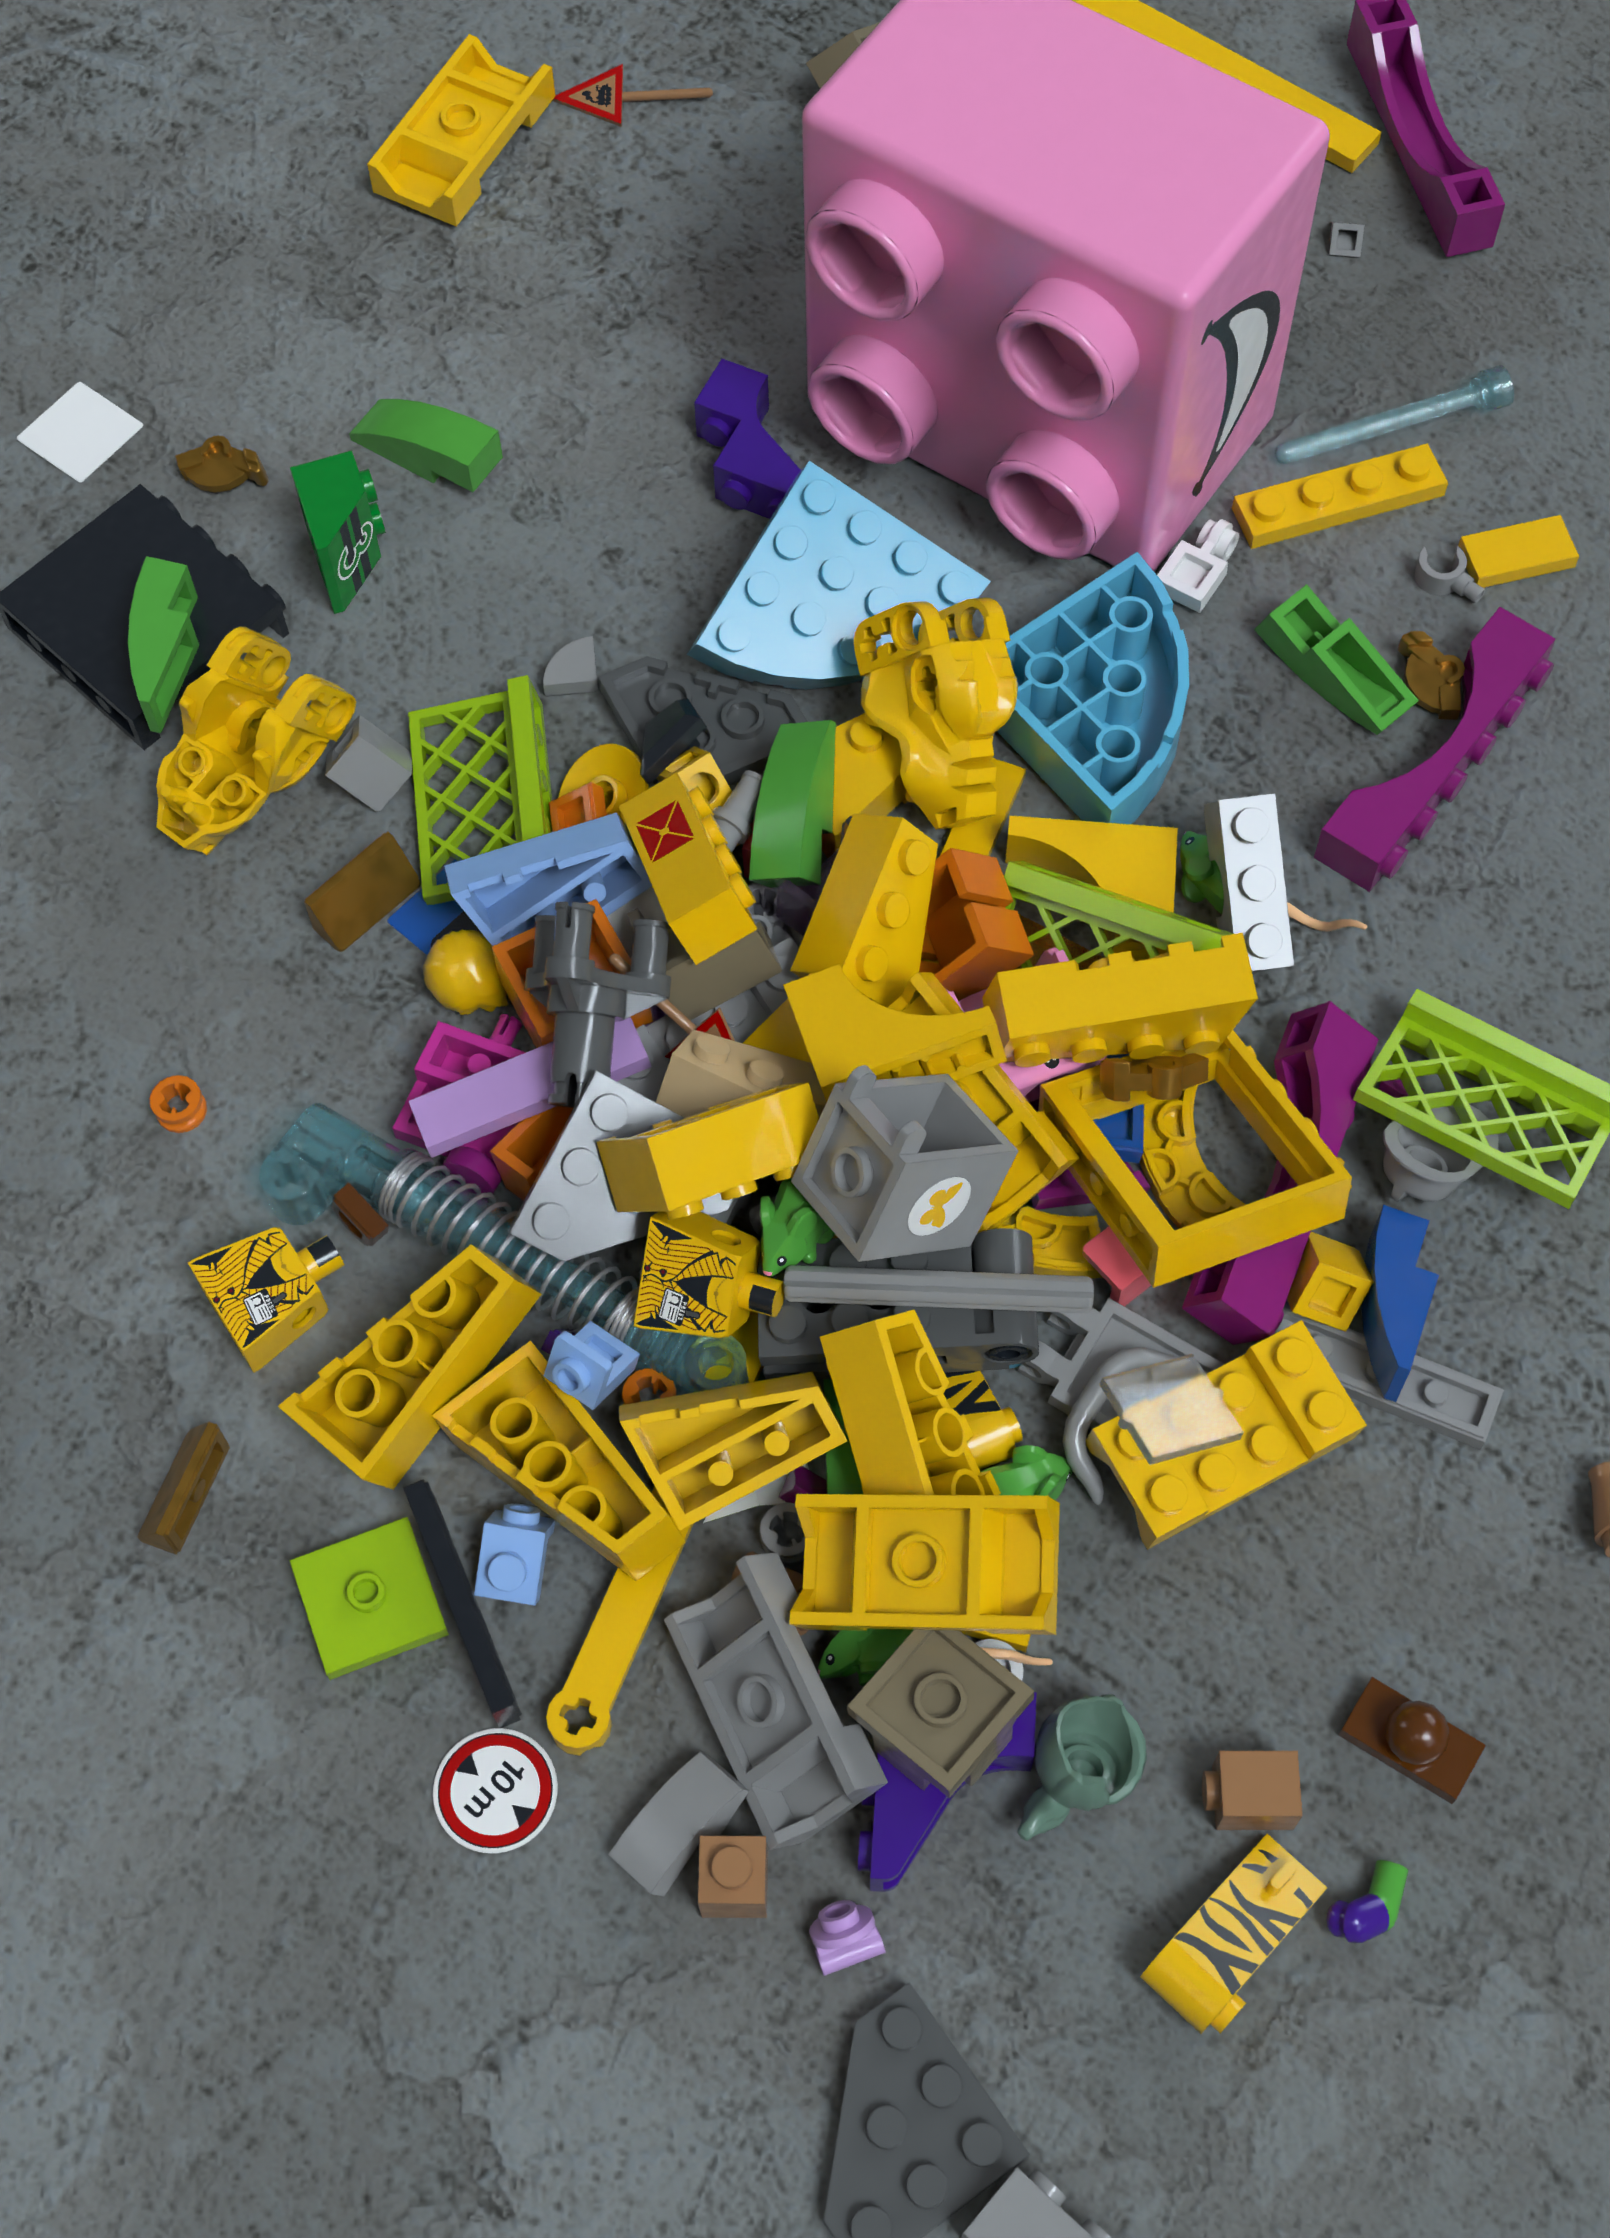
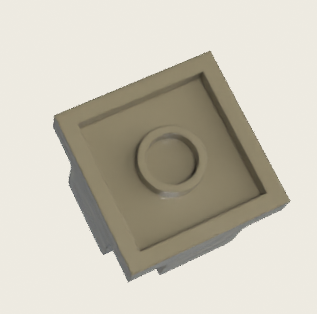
M913 1630L848 1704L847 1710L848 1715L873 1735L874 1749L878 1754L920 1789L925 1790L931 1783L950 1798L964 1781L969 1786H973L1012 1739L1013 1724L1033 1701L1034 1690L959 1630Z

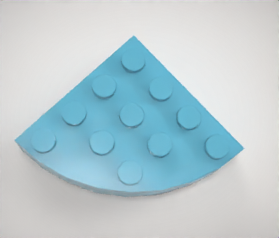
M808 461L796 476L687 655L725 675L749 682L757 681L769 685H780L783 688L805 690L848 685L864 678V676H860L854 651L855 631L862 621L906 602L926 601L931 603L939 612L966 599L979 598L991 581L811 461ZM916 613L912 624L913 633L917 640L919 627L923 622L918 613ZM891 634L881 635L879 641H876V649L883 644L893 642Z
M1138 552L1010 635L1011 641L1005 643L1017 678L1018 693L1016 706L1011 717L997 732L1082 821L1132 824L1160 790L1175 758L1189 689L1188 646L1184 631L1180 630L1178 619L1172 610L1174 603L1163 582Z

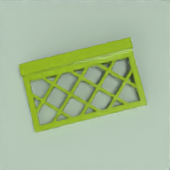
M528 675L507 679L508 691L408 712L422 895L427 905L455 900L450 893L448 883L437 885L436 873L450 857L457 861L470 858V856L457 848L474 828L491 837L490 841L478 855L552 832L548 804L552 801L543 704ZM504 710V721L491 737L474 728L485 714ZM448 723L455 729L438 748L425 741L424 727ZM469 736L483 746L465 766L450 755L464 738ZM505 740L507 742V747L502 745L505 742ZM494 753H497L508 760L509 766L493 783L478 774V772ZM444 764L459 774L446 790L440 794L429 787V780L441 765ZM472 781L487 792L469 812L454 803V801ZM510 785H511V793H509L508 791H506V790L510 787ZM430 799L434 801L432 806L430 805ZM501 799L513 807V813L498 830L482 819L494 804ZM448 810L463 819V821L444 841L433 834L432 827L444 812ZM514 832H515L516 841L511 838V836L514 834ZM434 846L438 848V850H437V852H436L435 854H434Z
M1009 861L1004 878L1013 898V902L1006 909L1014 910L1017 899L1037 906L1046 925V928L1028 936L1030 944L1050 934L1056 948L1059 951L1064 950L1069 961L1075 960L1078 965L1101 953L1105 957L1108 954H1113V947L1129 939L1142 942L1151 959L1159 955L1156 947L1167 951V945L1192 941L1194 952L1220 948L1222 947L1221 936L1234 934L1025 861ZM1049 910L1068 917L1055 923ZM1079 920L1090 925L1100 946L1072 959L1059 929ZM1103 929L1120 934L1121 936L1108 942ZM1030 960L1021 965L1022 968L1033 967Z
M1416 989L1409 1000L1403 1016L1364 1077L1353 1098L1354 1101L1567 1209H1570L1610 1133L1609 1083L1419 989ZM1400 1044L1430 1059L1408 1062ZM1456 1071L1483 1086L1461 1089L1453 1072ZM1438 1074L1446 1091L1424 1094L1416 1077ZM1400 1079L1408 1096L1394 1098L1374 1087L1377 1082ZM1506 1098L1536 1113L1515 1116ZM1491 1100L1499 1118L1477 1121L1469 1103ZM1454 1106L1462 1124L1448 1125L1436 1119L1431 1109ZM1560 1125L1591 1140L1569 1143ZM1544 1127L1553 1146L1532 1149L1523 1130ZM1507 1133L1516 1151L1503 1153L1491 1147L1485 1136ZM1577 1157H1583L1581 1162H1579ZM1561 1160L1571 1181L1566 1185L1546 1175L1540 1163Z

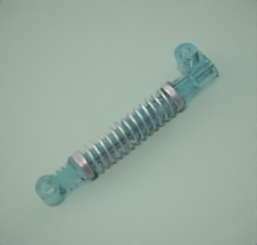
M322 1103L311 1105L301 1114L266 1157L260 1168L259 1181L274 1215L284 1223L305 1225L315 1221L332 1203L333 1195L349 1182L359 1194L371 1200L372 1208L387 1221L396 1224L399 1228L411 1224V1233L414 1237L426 1233L427 1244L433 1246L441 1242L444 1255L455 1252L459 1255L472 1244L494 1256L542 1294L535 1303L538 1311L548 1308L553 1303L551 1317L554 1321L563 1318L569 1312L567 1318L569 1330L579 1327L584 1321V1326L589 1321L596 1323L599 1327L607 1332L609 1331L611 1335L640 1353L637 1362L645 1365L650 1364L653 1370L658 1373L663 1372V1375L670 1380L675 1379L678 1385L691 1393L749 1383L746 1353L742 1344L733 1336L716 1338L635 1327L634 1319L639 1287H637V1282L633 1276L621 1278V1272L616 1266L605 1268V1262L601 1257L590 1258L589 1254L584 1255L585 1262L579 1266L573 1263L574 1259L563 1262L509 1234L508 1230L518 1211L512 1212L511 1206L507 1202L496 1203V1198L492 1193H481L480 1188L476 1184H466L465 1179L460 1174L450 1175V1170L445 1165L435 1166L434 1160L426 1154L418 1152L413 1148L400 1150ZM303 1161H306L307 1163L311 1164L312 1166L316 1167V1168L319 1169V1170L317 1171L316 1169L312 1168L311 1166L307 1165L306 1163H303L300 1168H299V1166L301 1165V1163H302ZM438 1171H443L446 1174V1176L439 1173ZM453 1180H458L461 1183V1185L454 1182ZM468 1189H473L477 1193V1195ZM483 1198H489L492 1201V1203L488 1202ZM498 1207H504L507 1210V1212ZM597 1262L601 1266V1271L594 1276L589 1273L590 1264ZM608 1272H614L617 1277V1281L611 1285L604 1282ZM625 1281H630L633 1290L626 1295L620 1291L621 1284ZM544 1293L551 1296L542 1306L540 1305ZM561 1302L562 1304L566 1305V1307L558 1315H556L559 1303ZM575 1312L581 1314L582 1316L572 1325ZM716 1365H724L732 1369V1372L727 1377L720 1380H711L704 1376V1373L709 1368Z

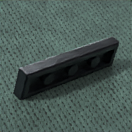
M424 1479L403 1487L491 1713L499 1728L520 1721L519 1716L522 1713L435 1495L429 1483L424 1482Z

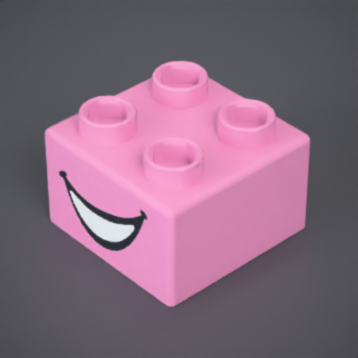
M900 0L805 105L802 113L808 398L812 409L822 426L831 436L858 457L877 464H896L910 457L989 500L997 518L1016 539L1038 553L1054 559L1075 560L1090 553L1115 567L1138 552L1155 572L1273 416L1330 138L1329 129L1321 119L1072 0Z

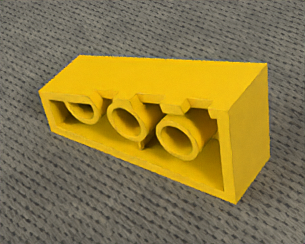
M915 1309L820 1336L827 1369L831 1375L844 1421V1428L849 1438L864 1494H1001L991 1470L980 1472L967 1441L974 1434L965 1415H959L957 1411L950 1408L944 1392L949 1381Z
M531 1340L431 1415L455 1446L635 1581L639 1580L686 1543L670 1516L581 1403L573 1396L564 1393L557 1385L543 1376L548 1362Z

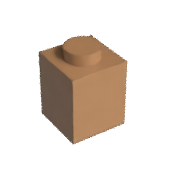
M1219 1751L1212 1765V1771H1203L1202 1776L1204 1810L1215 1811L1216 1830H1294L1302 1818L1298 1751Z
M700 1836L698 1905L702 1918H767L768 1848L766 1836Z

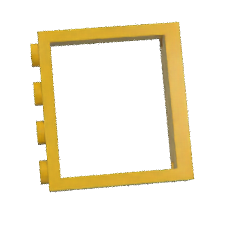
M1232 1030L1217 1050L1201 1055L1209 1058L1208 1081L1189 1088L1215 1080L1298 1186L1177 1230L1171 1227L1093 1121L1094 1119L1098 1118L1099 1120L1157 1099L1148 1096L1147 1091H1130V1101L1127 1102L1112 1101L1106 1098L1100 1089V1065L1040 1085L1038 1112L1043 1111L1080 1157L1068 1170L1153 1288L1345 1218L1349 1192L1352 1188V1176L1344 1167L1345 1161L1332 1153L1320 1138L1315 1124L1309 1118L1302 1116L1288 1098L1282 1083L1277 1079H1273L1257 1060L1251 1045L1246 1046L1234 1030ZM1185 1050L1163 1051L1157 1056L1182 1057L1188 1054L1185 1053ZM1129 1055L1121 1057L1122 1059H1125L1129 1062L1132 1060H1136L1130 1058Z

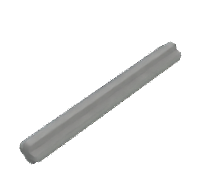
M790 1265L786 1267L783 1284L784 1296L789 1302L1088 1313L1092 1309L1094 1300V1284L1088 1276Z

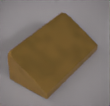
M386 832L309 895L304 903L313 929L334 949L342 952L418 889L420 880L394 836Z
M206 1422L192 1428L187 1433L140 1529L137 1538L141 1542L176 1555L181 1551L230 1449L217 1424Z

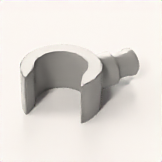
M1457 546L1453 558L1452 572L1449 573L1434 571L1428 565L1426 548L1424 547L1421 550L1414 577L1422 590L1429 594L1440 596L1456 592L1460 596L1465 595L1473 603H1477L1483 597L1485 588L1474 582L1475 579L1465 572L1467 558L1459 546Z

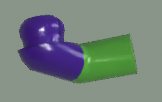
M1377 1860L1367 1895L1354 1899L1350 1903L1338 1900L1329 1907L1326 1923L1331 1934L1336 1937H1345L1350 1943H1364L1389 1931L1394 1926L1398 1917L1409 1870L1394 1862Z

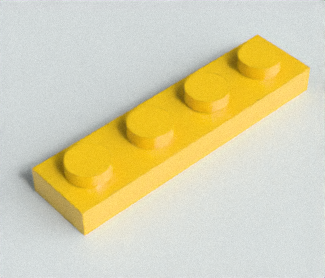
M1427 443L1234 496L1232 511L1250 548L1254 549L1445 496L1448 481Z

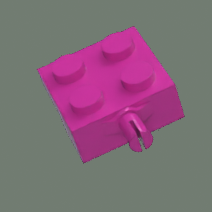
M501 1014L490 1039L438 1021L414 1068L417 1080L392 1127L395 1138L427 1149L409 1100L526 1053L511 1047L519 1030L522 1028V1023L513 1016H511L509 1021L507 1014ZM519 1122L459 1147L473 1148L493 1160L490 1150ZM451 1150L442 1153L441 1155L447 1157Z

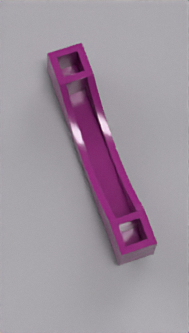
M1355 0L1347 47L1445 256L1450 257L1492 248L1505 208V202L1488 167L1476 164L1463 153L1443 121L1429 82L1422 52L1419 26L1407 0Z
M1499 607L1470 644L1464 662L1465 671L1462 678L1464 694L1462 720L1452 736L1431 758L1408 773L1379 785L1353 790L1321 829L1314 858L1368 892L1373 889L1383 875L1391 879L1407 857L1408 850L1405 849L1406 845L1413 837L1421 841L1431 829L1438 816L1435 808L1442 799L1451 803L1458 795L1468 777V774L1464 771L1471 762L1481 765L1489 755L1497 740V737L1493 734L1500 725L1510 728L1515 722L1526 702L1522 697L1529 688L1538 692L1544 685L1554 667V663L1550 662L1548 658L1556 638L1504 608Z
M1328 1001L1291 1014L1277 1050L1274 1065L1277 1079L1284 1086L1290 1101L1303 1117L1309 1118L1315 1124L1320 1138L1337 1157L1346 1130L1354 1119L1356 1101L1353 1098L1371 1068V1060L1379 1039L1334 1003ZM1278 1159L1272 1181L1264 1198L1298 1186ZM1311 1231L1196 1272L1182 1309L1232 1345L1270 1337L1275 1333L1283 1320V1308L1297 1274L1299 1263Z

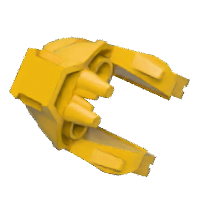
M991 598L966 599L939 612L931 603L926 601L901 603L865 619L855 631L854 651L860 676H864L861 687V705L865 712L864 722L883 729L899 740L902 754L900 775L907 791L905 793L906 800L915 803L936 830L961 827L996 815L997 790L990 783L996 782L997 767L991 761L994 756L993 735L1006 724L1015 709L1018 682L1005 644L1011 641L1002 607L996 600ZM977 609L981 612L984 619L983 632L979 638L974 633L972 626L973 615ZM916 613L921 616L923 621L919 627L918 640L915 638L912 628ZM955 630L958 638L950 639L948 631ZM891 634L893 642L883 644L876 649V641H879L881 635Z
M238 627L229 632L207 663V666L211 669L186 687L179 701L184 733L176 748L163 758L158 771L156 784L158 794L156 828L183 848L199 851L205 855H209L225 835L233 833L245 822L249 821L263 806L271 793L286 790L300 782L317 763L330 740L338 741L356 708V699L353 695L337 684L313 674L300 676L291 684L282 699H279L277 696L289 678L285 674L291 661L290 652L272 638L247 627ZM244 652L247 653L244 659L240 658Z

